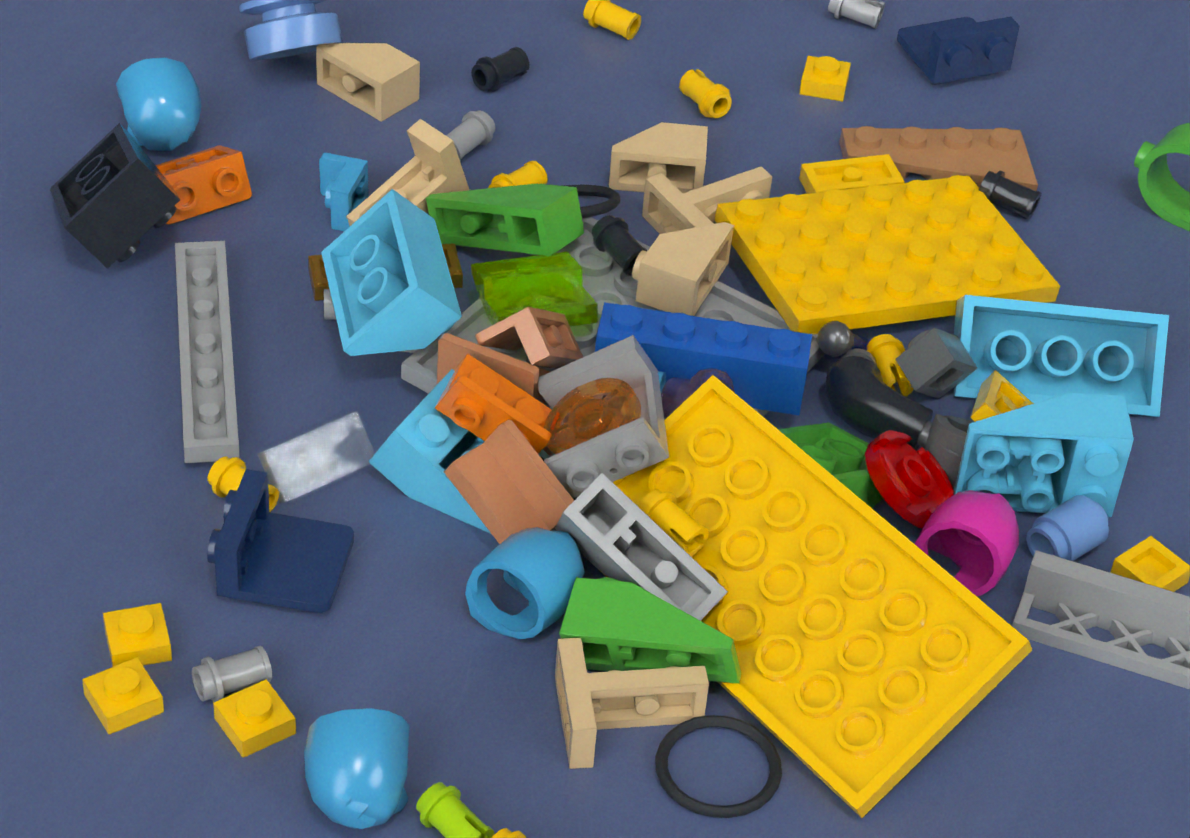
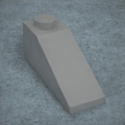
M603 473L563 511L555 529L568 532L575 540L579 552L609 578L632 582L700 621L728 592Z

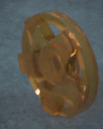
M616 378L596 379L576 387L561 398L549 413L544 428L552 436L546 446L554 456L639 419L641 416V403L638 396L628 383ZM602 393H610L603 399L593 397ZM571 412L568 422L560 426L565 416Z

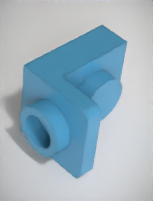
M323 153L319 159L320 192L325 196V207L331 209V229L345 231L350 227L346 216L369 197L368 161Z

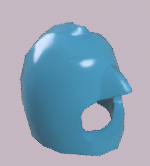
M169 58L143 59L131 64L121 73L116 83L118 96L121 99L124 115L128 123L127 131L139 146H144L149 150L172 151L192 137L199 122L202 105L199 87L193 74L184 62Z
M539 527L526 528L510 535L474 567L467 581L465 592L470 615L488 630L516 639L533 638L556 622L566 612L576 577L583 578L585 573L579 548L573 537L568 532L550 531ZM493 569L504 570L503 578L505 582L520 592L529 602V606L517 615H510L498 609L491 601L487 593V577Z
M366 708L341 710L320 716L310 725L304 749L305 778L313 802L332 822L351 829L369 828L385 824L393 814L401 812L406 806L409 799L404 784L408 770L410 725L402 716L390 711Z

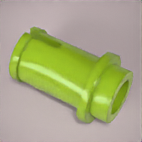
M438 782L429 787L419 798L416 809L420 813V822L426 828L435 827L445 838H491L495 834L490 826H486L460 800L461 792L455 786L447 787L444 783Z

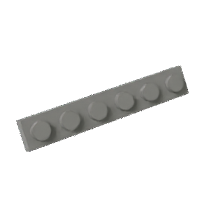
M225 241L175 243L185 463L216 462L224 456L230 459L232 457L240 458Z

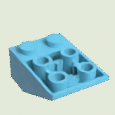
M451 369L393 431L368 462L409 498L490 533L444 473L453 461L485 442L467 429L458 426L452 419L435 409L438 400L455 372ZM543 449L538 454L544 459L551 457Z
M1069 392L970 423L954 495L968 490L990 494L999 493L1009 502L1014 511L1047 513L1072 497L1083 495L1099 503L1105 510L1107 517H1112L1134 441L1125 395Z

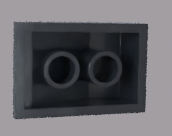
M120 123L50 188L64 228L107 269L116 260L118 262L127 260L138 249L140 245L139 239L152 226L159 228L168 222L176 212L177 208L175 205L180 201L173 186Z

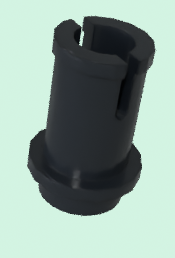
M513 47L509 51L493 58L481 57L476 61V65L471 70L473 82L480 90L496 91L503 82L526 74L530 68L529 59L525 51L519 47Z
M1001 170L997 174L988 171L979 188V191L983 192L991 203L1019 214L1027 220L1033 216L1042 195L1039 191H1034L1005 178V172Z
M612 215L605 216L597 221L592 229L593 244L599 251H606L623 269L622 271L626 275L632 276L637 256L642 250L647 251V249L643 248L628 232V224L623 218H615Z

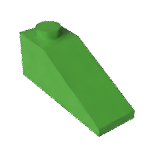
M537 183L437 193L426 197L429 215L435 219L442 244L453 243L459 246L551 256L585 233L577 187Z
M576 577L559 635L561 639L581 638L586 669L628 671L660 669L673 666H705L708 681L740 682L741 669L732 638L632 582L619 581L609 577L600 579Z

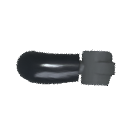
M857 348L844 353L839 360L832 364L826 377V394L833 412L848 425L873 439L889 430L909 435L912 439L907 444L916 451L919 446H922L926 451L928 450L944 469L954 489L968 426L973 422L955 416H943L940 414H935L934 420L931 422L933 410L901 395L883 382L881 372L876 366L875 358L871 353Z

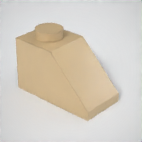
M328 43L316 46L317 85L382 122L419 100L420 62L387 43Z
M661 122L613 145L609 188L622 191L644 192L645 179L662 173L682 193L703 187L708 126Z
M722 222L659 234L648 251L642 250L636 258L632 272V278L638 280L635 301L665 312L684 313L694 316L729 263L734 225Z

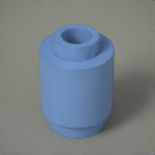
M1076 495L1034 521L1032 528L1027 532L1026 536L1029 551L1033 557L1037 550L1074 561L1107 540L1109 534L1108 517L1099 503L1086 496Z

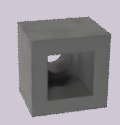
M937 328L916 335L909 342L908 349L896 358L897 363L916 392L940 399L977 369L976 364L958 336Z

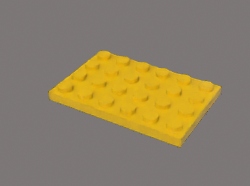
M954 175L942 179L912 180L903 184H874L862 188L830 189L818 193L786 194L782 197L756 200L742 199L738 202L717 204L714 220L716 223L726 222L734 225L732 246L789 329L794 332L818 334L821 327L831 321L842 322L851 330L956 315L957 300L964 295L1043 303L1055 302L1060 289L1058 282L985 194L979 191V187L970 176Z

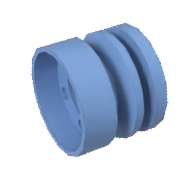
M251 0L239 5L240 13L248 15L261 14L263 21L244 30L249 60L257 61L314 52L316 51V46L320 44L343 43L338 15L332 12H316L315 4L326 0Z

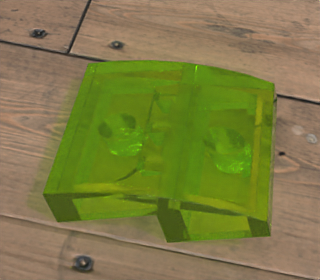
M568 251L554 253L551 256L536 255L471 264L472 276L479 298L492 325L527 307L564 314L570 327L598 323V303L584 289L582 267Z

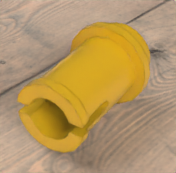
M588 0L584 8L583 17L588 20L591 27L597 28L601 26L623 36L627 40L634 38L641 25V16L639 14L628 11L612 3L611 0Z
M691 69L681 77L679 82L680 91L698 104L700 113L705 117L720 118L730 110L732 105L731 94L724 85L714 84L699 69H696V71Z
M532 160L509 174L501 173L494 176L488 188L537 183L547 184V173L541 164Z
M890 334L878 335L869 341L867 352L871 353L875 358L876 366L881 372L883 382L893 390H895L893 384L897 382L901 394L906 397L914 389L896 361V358L905 351L903 343Z
M224 456L218 459L211 467L207 477L208 483L212 485L213 493L221 498L226 497L230 490L237 491L246 470L245 462L238 457L230 459ZM268 484L269 511L271 512L278 502L280 493L275 486Z
M658 489L649 492L641 500L638 507L691 557L704 546L695 537L699 536L702 540H707L709 537L708 529L676 504L677 499L671 492L666 491L662 493Z

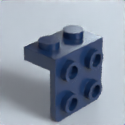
M1011 16L976 22L970 17H961L901 28L898 30L897 41L933 84L949 83L954 80L987 76L991 73L1011 70L1020 26Z
M246 469L237 491L230 490L227 494L222 529H214L209 539L207 560L209 563L215 564L217 596L316 613L328 611L332 606L354 543L353 529L342 524L270 513L268 472Z

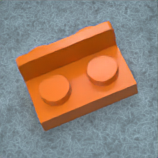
M218 145L155 165L173 186L180 199L175 205L177 208L176 212L165 223L168 225L247 200L252 196L243 155L238 150Z
M467 354L458 364L435 406L436 410L452 419L455 424L467 429L483 441H486L500 424L508 419L512 420L538 454L548 444L552 436L548 430L557 414L470 354Z

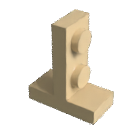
M419 119L407 130L415 156L346 216L349 225L351 226L391 189L398 192L425 213L428 212L427 196L437 193L469 190L454 141L422 119Z
M761 166L682 193L662 173L645 179L642 216L659 234L716 224L714 219L717 204L738 202L742 199L770 198L772 176Z
M581 638L558 639L555 683L569 769L591 768L594 766L596 733L599 729L675 725L695 717L705 716L709 687L705 666H673L660 669L612 670L608 672L587 673Z

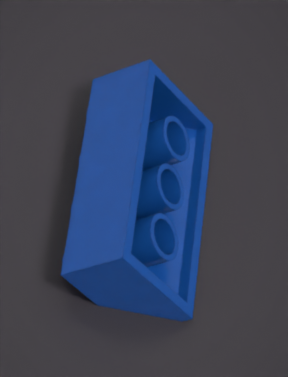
M604 302L596 336L595 352L634 335L658 372H665V395L689 398L704 382L714 375L754 409L800 415L812 334Z

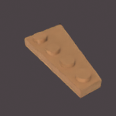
M871 126L841 129L839 143L843 159L889 154L903 179L907 178L909 172L920 174L927 180L949 178L954 175L970 176L980 188L988 171L997 174L1001 170L1005 172V178L1034 191H1037L1038 188L1021 130H1011L1008 128L965 129L961 127L949 129L906 127L900 129L874 128Z

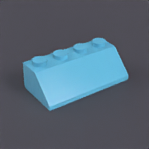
M964 295L957 300L954 335L958 336L976 364L977 369L954 387V397L977 399L981 384L996 370L1033 403L1069 392L1125 395L1130 415L1160 417L1169 315Z

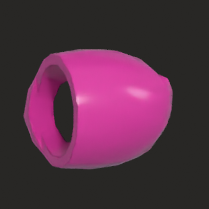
M968 490L956 493L936 507L914 544L927 555L929 548L949 557L960 567L959 572L953 577L974 595L981 596L994 588L1004 577L1019 546V527L1015 511L999 493L990 494Z

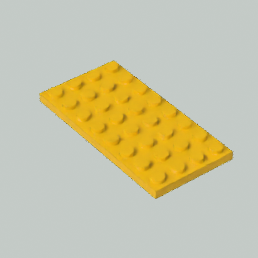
M712 375L664 420L669 458L616 480L613 483L637 506L649 492L655 489L660 490L662 493L666 491L671 492L677 499L676 504L700 525L708 529L709 537L707 540H702L699 536L695 537L704 546L692 558L728 592L701 621L734 640L741 669L739 683H718L854 812L863 818L1032 651V647L1027 638L718 378Z

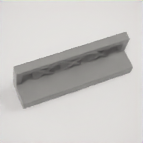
M1035 551L1012 627L1029 640L1190 690L1189 596L1044 552ZM1031 607L1055 614L1060 622L1048 625L1028 619ZM1099 627L1108 630L1115 639L1108 642L1093 639L1086 632V629ZM1154 644L1163 647L1171 657L1161 660L1148 656L1141 646Z

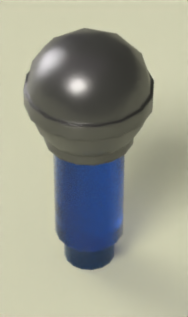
M831 321L823 325L817 337L819 348L824 354L832 357L840 356L848 350L856 348L867 351L869 343L866 337L851 333L848 326L839 321Z

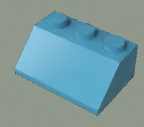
M393 189L321 252L343 351L350 356L425 349L441 334L448 332L455 322L462 317L435 219Z

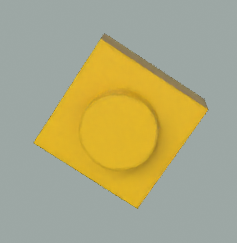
M808 55L799 94L843 102L851 63L838 61L829 56L814 57Z
M1149 536L1116 557L1110 573L1175 592L1188 583L1190 565L1155 538Z
M161 603L103 613L104 629L113 667L138 657L143 666L172 661L171 643Z
M138 657L82 679L84 696L109 735L164 712L163 696Z
M267 679L213 703L214 719L242 758L296 734V718Z

